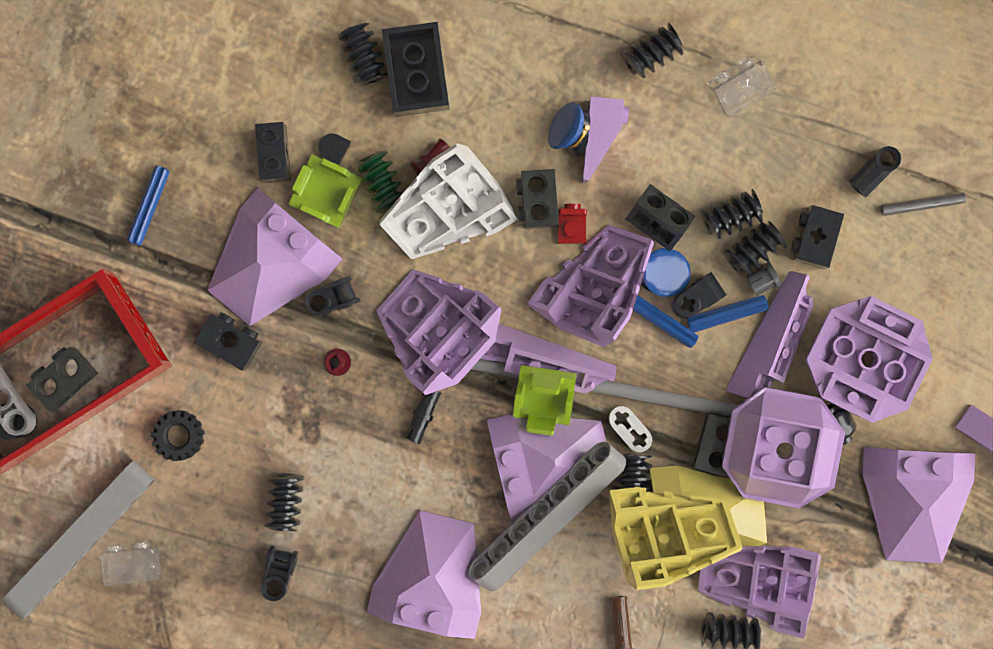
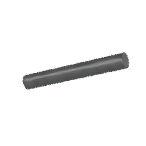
M962 192L881 205V213L883 216L963 204L966 203V195Z

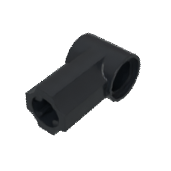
M891 146L878 149L848 182L860 195L866 198L893 170L898 168L901 163L900 152ZM883 152H888L893 157V163L890 167H885L880 162V156Z

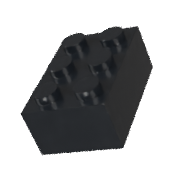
M438 22L382 29L394 116L401 117L450 110Z

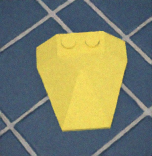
M678 465L652 467L649 469L651 492L663 494L664 491L673 492L674 496L688 498L691 495L726 499L742 546H761L767 543L764 502L744 498L731 479Z
M641 487L610 490L609 492L614 540L625 579L636 590L667 586L742 550V544L726 499L691 495L688 498L674 496L673 492L664 491L663 494L646 492V488Z

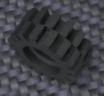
M179 410L160 416L158 422L153 425L154 431L151 432V437H153L152 445L157 448L156 452L163 455L164 459L172 461H183L193 457L194 454L199 452L200 446L204 443L203 435H205V432L202 430L201 421H198L194 414ZM174 425H181L188 431V440L181 447L172 445L168 440V431Z

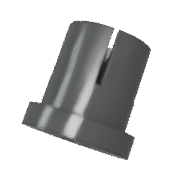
M770 261L765 263V267L752 273L750 276H746L756 296L775 286L777 288L783 286Z

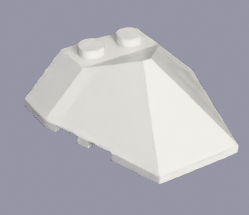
M456 143L434 157L380 219L379 224L411 259L444 250V246L458 241H461V244L470 242L469 238L486 233V236L493 235L518 220V217L499 183L470 148Z

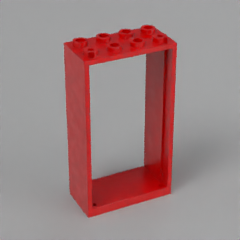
M105 269L99 270L1 332L0 354L98 292L103 291L149 365L5 457L0 453V474L10 470L172 367L171 362L115 273Z

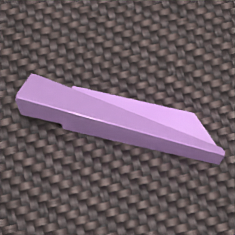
M794 271L788 272L782 283L783 286L780 287L730 380L726 388L728 392L748 399L763 387L771 388L773 380L784 383L814 306L812 297L806 293V286L810 280L808 275Z
M500 323L494 344L480 358L506 362L504 371L519 375L521 365L577 373L575 391L584 394L594 390V387L607 380H610V382L614 381L617 368L610 363Z

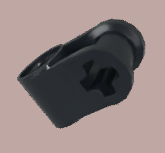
M710 272L673 299L672 310L680 318L692 317L703 309L712 306L727 294L714 274ZM681 299L691 301L692 304L689 306L690 312L688 310H681L680 306L683 304Z
M351 276L336 280L328 284V286L308 294L305 300L308 312L314 316L321 317L360 303L361 300L356 297L350 283L352 280ZM342 287L344 288V291L347 295V299H345L343 295V292L341 290ZM321 296L326 300V307L322 311H314L311 308V301L313 298Z
M274 545L270 546L261 585V592L265 599L278 601L287 594L296 567L298 551L294 550L291 553L278 550ZM276 580L282 585L280 595H273L269 592L268 584L270 581Z

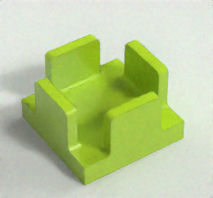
M311 155L307 166L303 165L292 188L294 193L288 205L340 229L362 182V178L324 158L321 159Z
M521 365L513 417L528 419L526 432L553 436L556 424L570 425L577 373Z

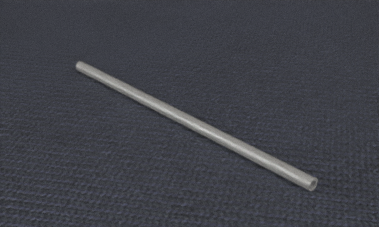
M479 359L470 369L519 378L517 374L504 371L506 362ZM610 381L600 383L594 387V390L590 391L725 417H731L732 410L738 406L737 404Z

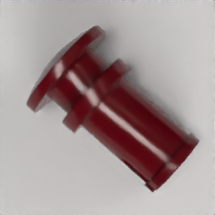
M439 138L425 155L418 157L419 161L417 163L411 160L409 164L414 172L419 175L434 157L450 148V146L443 139Z
M342 349L330 350L324 358L325 369L334 376L346 374L351 367L350 355Z

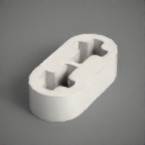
M624 406L613 408L608 417L611 427L633 451L644 452L648 450L652 444V436L647 428L629 408ZM619 411L622 414L627 412L626 421L631 425L628 429L621 423L618 425L614 423L617 419L614 415L616 412ZM634 429L639 435L643 433L646 435L644 438L646 444L643 447L639 444L636 446L632 444L635 439L630 433L631 430Z

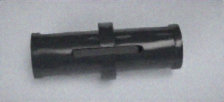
M436 391L427 395L422 394L417 408L413 409L412 414L414 416L404 438L421 444L429 422L433 421L434 416L432 415L442 394L441 392Z

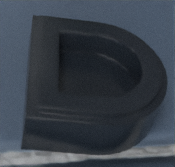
M327 134L319 142V153L324 159L340 166L352 142L338 134Z

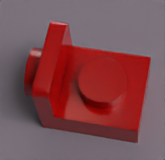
M564 204V209L558 210V244H586L587 209H581V204Z

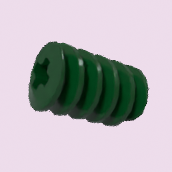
M387 150L377 152L360 160L359 162L363 163L357 168L359 173L368 172L363 176L362 180L364 183H371L366 189L368 193H376L371 198L372 203H381L375 209L377 213L387 212L404 193V191H396L402 184L401 181H392L397 171L387 170L393 163L392 160L383 161V158L388 154Z

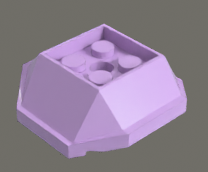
M873 296L829 309L805 358L820 398L871 423L909 409L933 360L925 335L923 321ZM866 351L870 352L874 358L872 365L869 367L864 366L861 361V357Z
M763 387L732 410L721 465L744 498L801 508L835 487L845 431L820 397ZM784 442L789 443L791 446L790 453L786 456H778L776 452L778 445Z

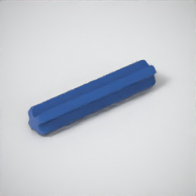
M158 165L154 167L127 236V241L136 245L143 243L170 172L168 169Z
M637 295L633 311L687 347L692 348L699 338L697 334Z
M760 295L689 317L687 324L689 330L694 333L767 311L769 309L768 302L764 295Z

